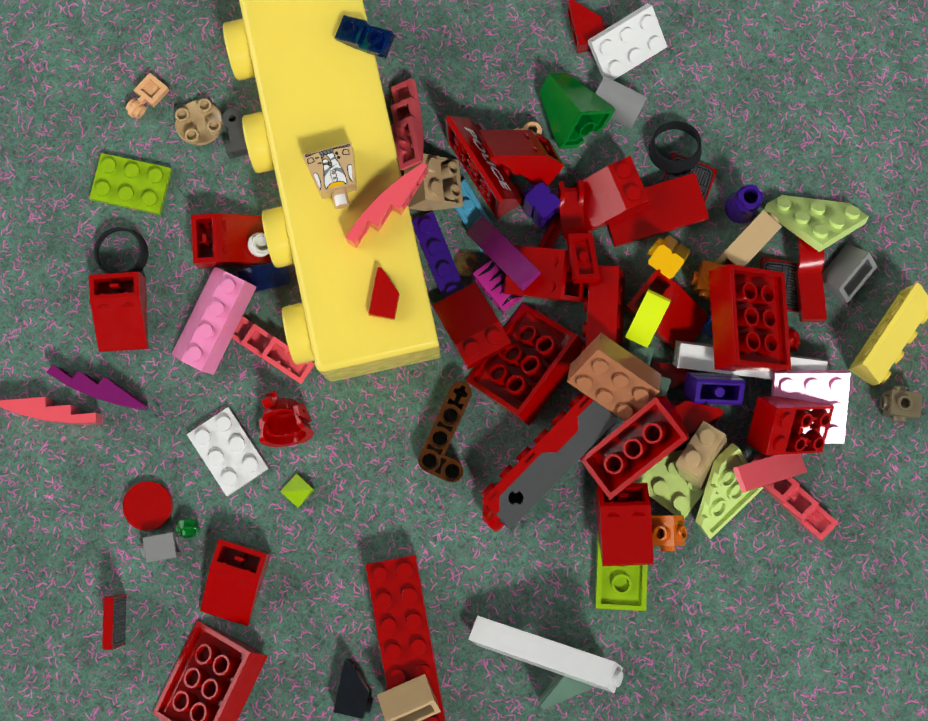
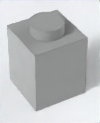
M171 532L143 537L140 549L142 557L146 558V563L181 557L178 533Z

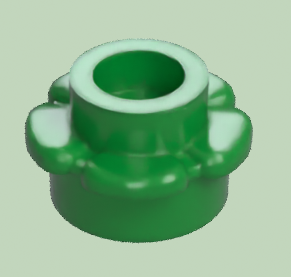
M180 520L177 522L178 528L175 529V532L179 533L181 538H193L199 532L200 527H198L197 520Z

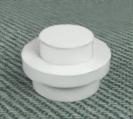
M260 232L253 234L248 240V249L256 257H264L269 254L265 235Z

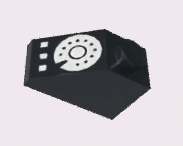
M346 659L342 669L333 712L363 719L366 712H371L374 697H369L370 689L353 661Z

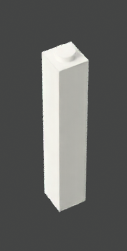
M676 340L672 364L677 368L772 380L773 371L715 370L713 345ZM790 355L791 370H829L828 361L821 358Z
M478 615L468 639L477 646L611 693H615L616 687H619L623 680V668L612 660Z

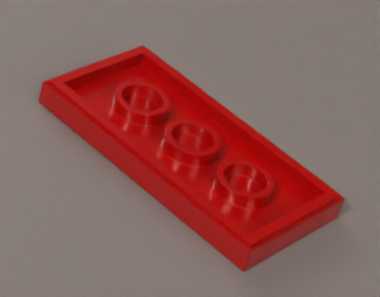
M696 173L645 187L650 199V207L610 223L608 226L614 246L619 247L709 220Z

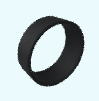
M671 121L661 125L655 131L649 145V156L653 164L660 170L672 174H680L693 169L700 161L702 154L701 137L698 131L690 124L682 121ZM667 130H682L696 140L698 149L693 156L686 160H669L657 151L655 138Z
M123 227L111 228L105 231L98 238L94 247L95 260L104 274L116 273L106 270L100 264L99 249L102 242L114 232L128 231L139 242L140 256L137 263L125 272L140 273L147 263L149 253L144 238L137 232Z

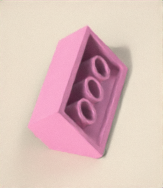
M214 267L172 355L202 372L214 375L254 294L256 286Z

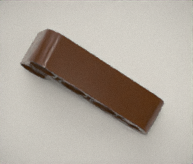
M461 381L451 386L418 459L422 470L450 483L458 482L463 477L464 472L461 463L445 456L472 396L470 386ZM464 388L467 397H461L458 403L459 406H463L460 410L456 405L448 404L450 400L453 403L456 400L457 395L454 391ZM447 410H454L458 415L456 421L452 423L446 422L443 418L444 413ZM438 432H443L447 436V441L443 445H436L433 442V437ZM431 454L437 458V463L433 468H426L423 465V458L426 455ZM456 465L460 470L459 475L453 479L448 478L445 474L447 466Z

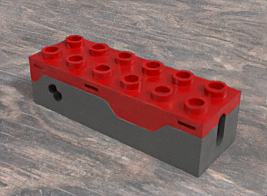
M579 393L568 405L571 410L567 414L562 410L551 422L554 427L550 431L545 428L533 440L536 445L532 449L527 446L516 457L519 462L514 467L509 464L498 475L501 480L496 486L491 482L481 492L484 496L481 500L483 502L482 520L494 532L499 531L503 526L511 529L618 419L605 407L587 395L583 396ZM510 492L512 494L518 492L521 495L520 504H511L509 502L508 496Z

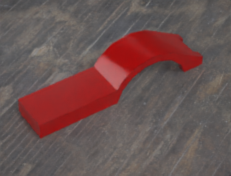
M578 180L577 187L565 188L564 181L558 182V198L561 200L558 210L559 223L562 235L567 242L574 284L596 283L600 279L593 235L587 231L584 221L583 199L585 191L583 180Z
M796 236L799 255L795 281L799 321L824 322L827 320L822 277L824 250L818 252Z

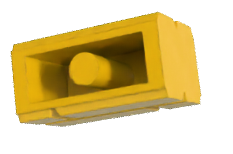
M670 235L666 236L664 240L659 237L647 253L651 256L648 264L656 270L660 269V273L668 279L675 276L690 254V249L683 244L679 245V241Z

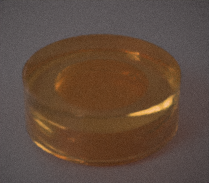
M471 253L462 254L456 262L457 271L462 277L472 278L473 273L480 268L478 257Z

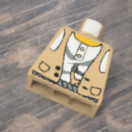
M352 143L303 154L305 163L321 198L332 197L335 209L348 207L350 202L347 193L357 190L355 154Z

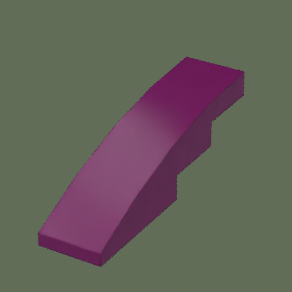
M484 216L465 232L522 291L541 274Z
M52 365L46 372L65 385L93 398L127 408L147 411L149 406L109 378L103 377L98 383L81 371H77L74 377H72L55 365Z

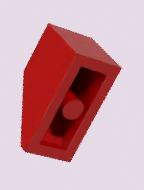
M569 0L567 13L577 53L591 51L587 40L602 32L608 26L603 25L601 16L578 2Z

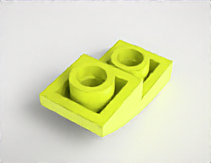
M648 289L625 338L648 348L671 300Z

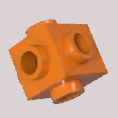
M703 260L698 266V271H694L692 275L691 285H694L693 293L699 294V297L702 299L710 300L709 270L725 265Z
M684 515L651 516L653 546H661V551H676V546H685L687 529L684 526Z

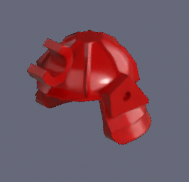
M275 390L265 394L266 398L261 400L265 409L262 418L259 419L261 430L259 441L261 444L269 447H284L304 443L313 437L314 432L308 424L312 419L304 403L299 404L296 400L290 398H279Z

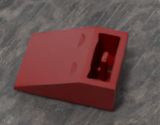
M479 130L477 132L482 141L481 145L489 153L488 158L494 164L506 166L510 172L517 176L519 174L525 176L532 184L537 185L543 182L548 187L565 166L550 141L532 130Z
M223 213L191 215L193 264L199 269L272 264L270 254L264 257H256L248 249L249 238L255 233H264L262 216Z
M514 245L541 274L524 291L505 274L503 294L569 304L583 302L585 283H573L568 250Z
M659 269L651 275L623 311L634 319L648 289L670 299L671 302L654 336L674 351L676 340L693 342L711 318L674 280L668 279L660 273L661 270Z
M139 272L89 275V299L98 351L112 352L148 349L146 277Z
M779 396L757 397L746 444L764 455L820 453L823 451L834 406Z
M632 483L611 500H609L597 484L594 503L602 566L653 565L651 504L647 483Z
M219 539L210 564L200 611L248 626L272 553L228 539Z

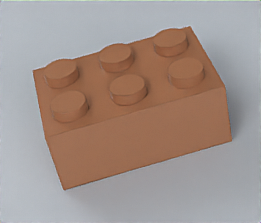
M600 333L570 364L567 382L622 420L627 421L660 392L661 374Z

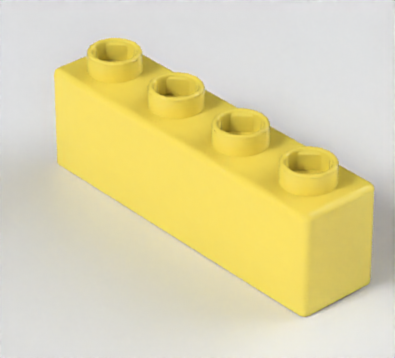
M239 0L243 18L224 22L223 35L235 78L238 81L250 78L256 79L262 112L244 115L242 117V126L246 147L254 171L256 173H263L275 170L282 206L263 210L262 224L274 267L295 266L302 303L282 308L284 332L293 362L299 365L314 361L316 369L328 381L334 382L440 358L439 341L409 206L406 207L402 215L392 210L379 232L370 227L357 248L348 244L345 238L359 217L376 198L402 177L363 0ZM351 142L355 154L357 190L347 193L350 202L348 207L335 209L332 197L321 198L305 163L303 154ZM378 267L383 269L400 294L395 320L369 316Z

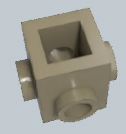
M894 386L892 390L884 392V395L881 397L880 409L883 410L882 416L891 417L890 421L906 423V419L914 420L920 418L923 393L909 392L908 387Z

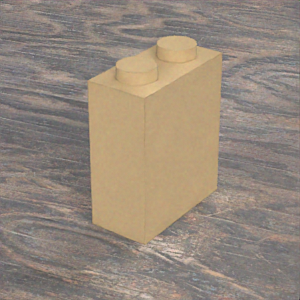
M763 210L718 257L715 263L746 266L782 227L777 217Z
M703 421L675 463L680 477L702 490L708 481L714 460L728 447L726 434Z

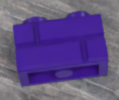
M543 182L538 185L532 184L524 191L523 194L525 196L522 199L524 202L523 211L529 218L533 217V222L539 228L545 227L557 215L561 200L554 193L550 194V189Z
M687 372L684 397L698 404L706 402L707 404L742 405L745 380L735 374Z

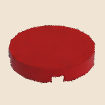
M153 481L139 482L132 486L125 494L122 503L123 514L127 522L136 529L143 531L156 530L170 519L173 511V498L169 491L160 483Z

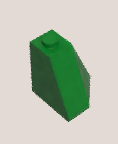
M549 73L539 91L556 145L559 149L580 146L584 143L583 137L593 131L597 134L603 130L615 112V108L568 73Z

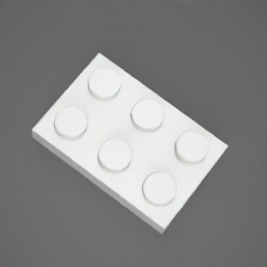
M648 3L587 40L602 78L606 76L612 80H615L667 48L653 6Z
M229 407L187 434L226 496L231 495L269 469Z

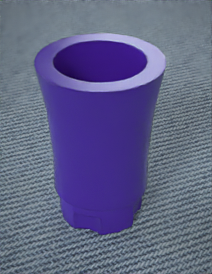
M753 184L741 187L737 192L731 194L725 202L724 208L727 217L739 224L751 221L762 204L763 193Z

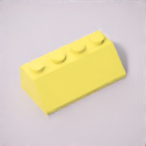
M915 283L900 291L849 367V371L871 386L883 384L891 375L889 369L893 363L897 364L905 353L902 350L907 343L910 344L917 336L918 332L915 330L919 324H924L927 321L928 295L922 285Z

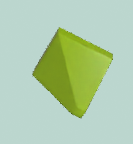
M296 473L280 492L299 508L315 489Z

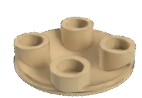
M204 98L188 102L175 112V128L180 138L192 145H206L214 141L221 133L223 128L222 114L210 100Z

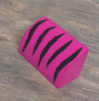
M493 260L473 273V279L503 315L525 298L503 294L505 273Z

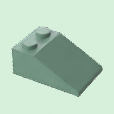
M589 642L577 648L605 658L602 649L597 644L592 645ZM557 674L539 696L538 700L544 710L594 688V686Z

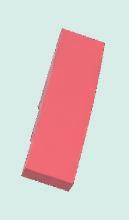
M411 78L391 87L394 104L390 106L394 123L391 124L400 170L402 171L423 162L424 141L421 109L416 82Z
M421 163L381 193L364 211L346 235L347 243L357 248L370 227L378 232L380 231L392 210L402 215L428 174V165Z
M242 316L232 339L302 384L315 363L295 364L290 355L288 345Z
M48 397L0 400L1 408L36 419L75 425L103 424L102 414H78L77 406H53L52 399Z
M760 452L752 462L767 458L768 456ZM792 477L763 487L820 542L839 523L819 506V502L804 491L800 484Z
M801 454L774 455L733 468L742 493L808 472Z

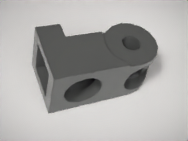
M234 108L226 110L222 115V122L230 138V142L224 144L230 159L248 155L242 126L243 116L239 110Z

